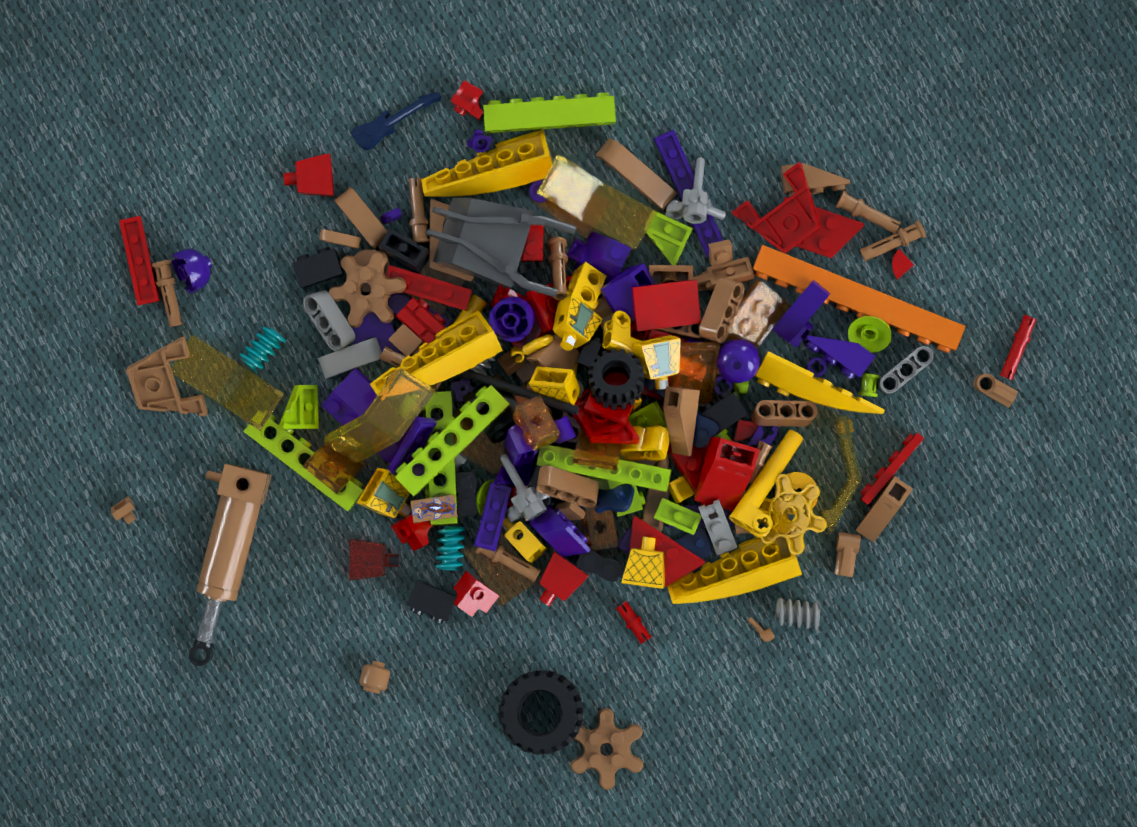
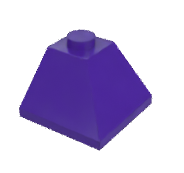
M591 231L585 244L588 250L587 263L606 275L603 285H606L620 274L631 251L630 247ZM576 262L573 271L581 266V264Z

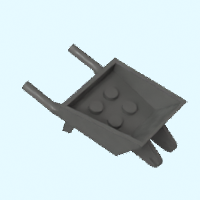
M452 198L449 211L433 207V213L446 218L442 233L426 229V235L439 239L433 260L434 263L507 289H511L514 282L522 288L556 297L558 289L529 281L518 274L519 262L531 225H545L570 234H575L577 226L545 216H534L535 211L474 198Z

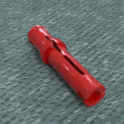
M1023 315L1018 332L1014 333L1015 339L1000 376L1013 380L1027 342L1030 343L1031 338L1029 337L1037 319Z

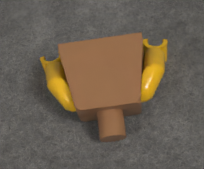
M546 334L523 346V349L514 347L510 351L511 356L520 354L515 358L516 363H521L524 360V355H527L526 359L535 367L572 369L575 376L578 366L576 360L580 353L575 348L570 351L561 348L562 338L557 334Z

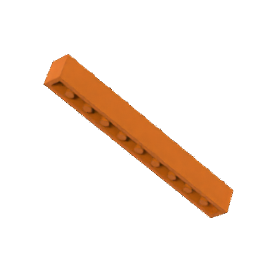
M764 245L761 246L752 268L756 272L754 276L763 280H767L768 277L776 280V285L786 289L788 285L796 288L795 292L800 295L815 280L830 293L823 304L827 305L828 302L836 304V309L848 313L851 310L856 312V317L858 318L864 316L877 317L886 322L888 326L896 328V333L905 337H909L910 334L918 337L917 341L925 345H929L930 342L938 345L937 349L945 353H949L950 350H957L966 327Z

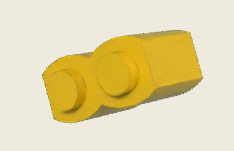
M659 425L648 428L633 426L640 437L639 443L621 444L620 452L625 460L641 461L647 459L658 461L666 459L670 438L667 429Z

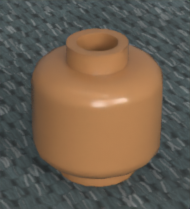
M372 661V664H365L363 666L359 683L363 686L364 691L380 694V691L387 689L390 671L384 668L385 663Z

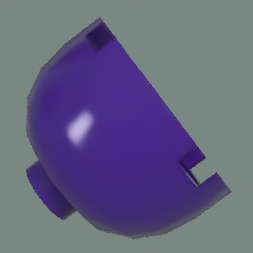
M185 249L172 254L171 257L175 258L172 260L175 274L180 282L183 279L187 287L184 289L189 294L206 286L209 282L210 268L212 267L208 256H203L202 253L195 249Z
M510 296L501 299L495 304L489 314V323L494 333L501 336V339L516 342L522 340L530 333L534 325L535 314L527 301L520 297Z
M735 339L726 342L717 355V367L720 374L732 383L749 381L756 375L760 367L758 349L753 343L745 339Z

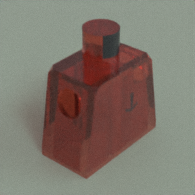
M354 538L350 539L349 581L385 576L386 567H399V554H386L385 544Z

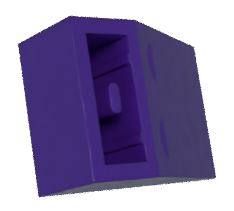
M810 335L804 338V341L807 343L805 347L813 353L820 352L824 355L823 360L832 367L835 365L839 366L842 369L840 373L850 380L851 378H860L875 358L872 353L858 343Z

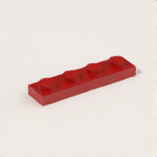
M136 216L119 220L137 306L159 302L160 299L142 217Z
M391 265L388 266L386 273L388 278L401 277L406 281L404 293L464 311L468 309L473 292L471 289Z
M910 433L902 442L905 446L900 452L895 450L888 458L890 461L889 465L886 468L881 467L874 475L876 480L872 485L866 484L861 490L860 494L862 497L859 500L868 505L923 441L924 437L919 433L914 435Z

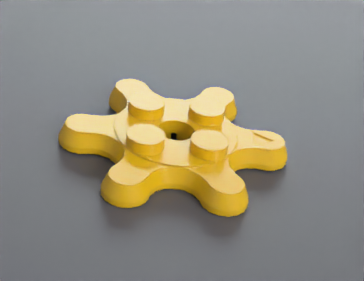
M780 474L776 478L777 495L773 499L765 498L758 508L769 515L773 522L769 534L761 538L764 544L770 545L778 537H784L788 541L790 552L794 555H799L805 549L804 533L807 530L820 533L827 527L826 520L821 516H816L812 510V504L819 497L820 489L815 484H808L804 490L796 492L793 489L791 478L786 474ZM790 508L796 512L793 520H790L787 516Z

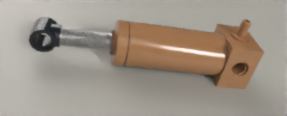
M225 464L222 474L213 471H207L206 479L219 482L217 494L220 495L196 588L197 592L205 594V597H207L198 638L194 640L193 647L189 651V659L196 666L207 664L213 657L212 649L214 644L212 640L222 603L226 602V600H237L260 506L265 504L272 474L233 464ZM243 478L249 482V487L246 490L241 487ZM197 649L205 650L206 658L204 660H199L196 657Z

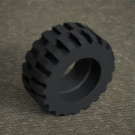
M536 670L517 677L507 686V690L502 694V701L498 712H500L499 722L504 729V735L508 736L514 746H518L524 752L536 755L550 754L566 747L577 736L584 720V706H582V697L576 690V686L567 680L568 678L554 671ZM538 691L554 695L562 708L559 724L553 730L546 733H537L530 730L524 724L521 716L524 700L530 694Z

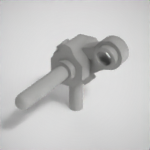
M699 157L696 160L693 189H685L683 191L682 202L673 200L667 205V217L672 219L684 217L685 221L692 224L703 223L706 221L707 214L721 220L725 218L726 213L712 207L707 193L702 190L704 158Z
M501 455L500 460L517 489V495L510 499L513 506L506 510L509 521L514 523L523 517L526 521H530L543 514L547 509L542 500L550 496L536 491L535 487L528 488V486H525L508 455Z

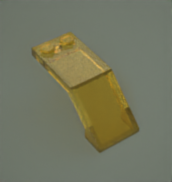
M557 155L537 194L573 217L635 251L657 214V211L601 182L578 167L577 164L560 155Z
M192 335L187 342L190 356L189 358L175 361L171 367L173 374L261 431L284 393Z
M401 368L387 376L385 386L363 415L327 434L324 443L349 458V460L359 463L398 442L432 397L435 390Z
M847 415L834 418L848 478L832 508L820 511L821 517L827 522V527L824 530L826 533L834 531L862 480L851 432H854L851 419H847Z

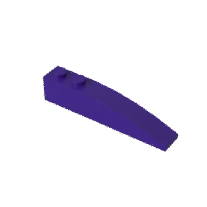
M355 368L334 389L321 406L357 439L391 464L409 430L404 425L402 416L397 414L392 408V402L387 396L378 398L370 385L372 382ZM421 464L415 465L412 470L415 476H422L424 474V466Z

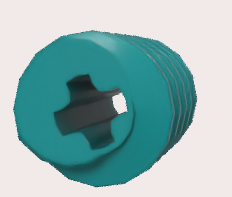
M271 326L270 328L262 327L264 335L256 334L259 341H250L253 348L245 346L247 355L239 353L240 358L256 373H258L256 367L264 368L261 361L267 363L270 361L267 354L275 355L273 347L281 349L278 341L287 342Z
M443 526L444 529L438 530V533L444 537L437 539V542L443 544V546L437 548V551L441 552L442 555L436 557L442 564L436 565L435 568L461 571L457 567L463 566V562L457 560V558L464 556L463 553L458 551L464 548V545L458 541L465 539V536L459 534V532L465 531V527Z

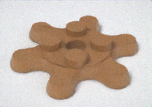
M383 251L373 253L370 263L366 266L359 265L356 259L350 255H346L341 259V267L347 275L346 282L340 286H332L329 294L335 302L344 300L350 304L351 311L347 321L353 328L360 327L364 317L369 313L376 314L382 323L388 324L392 322L394 312L388 305V298L390 295L402 293L406 289V281L403 278H388L385 275L384 267L388 259ZM366 283L371 286V293L367 296L362 294V286Z
M603 708L599 711L596 728L588 730L583 726L580 727L579 733L573 740L578 741L582 745L583 752L578 758L573 759L570 765L571 770L576 774H581L587 769H595L599 773V784L605 790H610L614 787L615 773L618 769L626 768L633 773H638L643 768L642 759L634 756L630 750L632 742L641 738L643 734L641 726L631 724L625 729L617 728L613 720L614 713L609 708ZM609 743L612 745L613 751L610 755L606 756L601 753L600 747L602 744Z

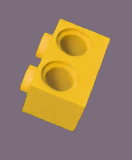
M587 262L583 263L573 272L567 287V297L573 294L594 311L598 305L597 298L602 293L600 289L605 286L603 283L606 275Z

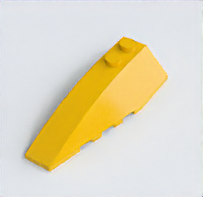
M544 130L501 141L495 144L496 148L493 150L478 152V157L469 161L461 160L457 162L453 169L445 168L421 179L424 196L451 197L491 193L555 176L556 173Z
M478 310L438 332L435 335L436 339L430 344H422L419 347L420 351L412 357L406 356L402 359L401 365L398 368H390L370 383L377 397L380 398L421 389L474 368L477 364L503 351L493 329Z
M769 351L765 353L760 367L754 376L758 378L757 383L767 388L772 385L778 388L776 392L786 397L791 394L818 405L857 413L883 414L885 411L861 397L853 396L854 394L843 388L834 387V384L826 379L814 377V373Z
M756 537L742 542L738 545V549L731 553H723L720 555L721 558L712 564L708 562L702 565L701 570L698 572L688 573L669 584L667 588L673 604L695 603L759 590L802 575L796 555L792 554L789 550L786 538L778 537L774 543L767 545L762 542L761 538Z

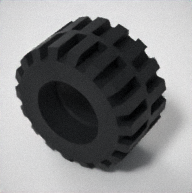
M611 349L610 353L603 351L602 356L597 355L595 362L590 364L588 372L589 389L592 397H595L598 404L603 402V407L608 408V406H612V410H617L619 406H621V409H625L627 404L632 406L635 404V399L639 400L644 389L643 366L640 365V360L637 357L634 359L633 353L629 352L626 354L624 349H620V352H616V349ZM619 372L625 374L629 380L621 386H611L604 381V378L610 373Z

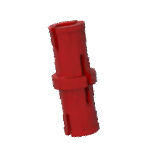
M628 601L622 603V606L619 605L616 608L627 623V629H631L640 645L652 637L641 623V617H637Z

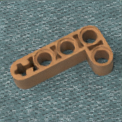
M609 138L595 155L663 211L677 195L674 189L616 140Z

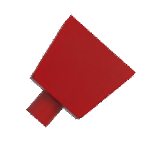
M329 153L295 162L296 172L283 174L284 185H297V191L301 195L335 197L332 160Z
M554 552L539 582L541 586L546 588L539 600L549 607L556 597L565 601L589 575Z

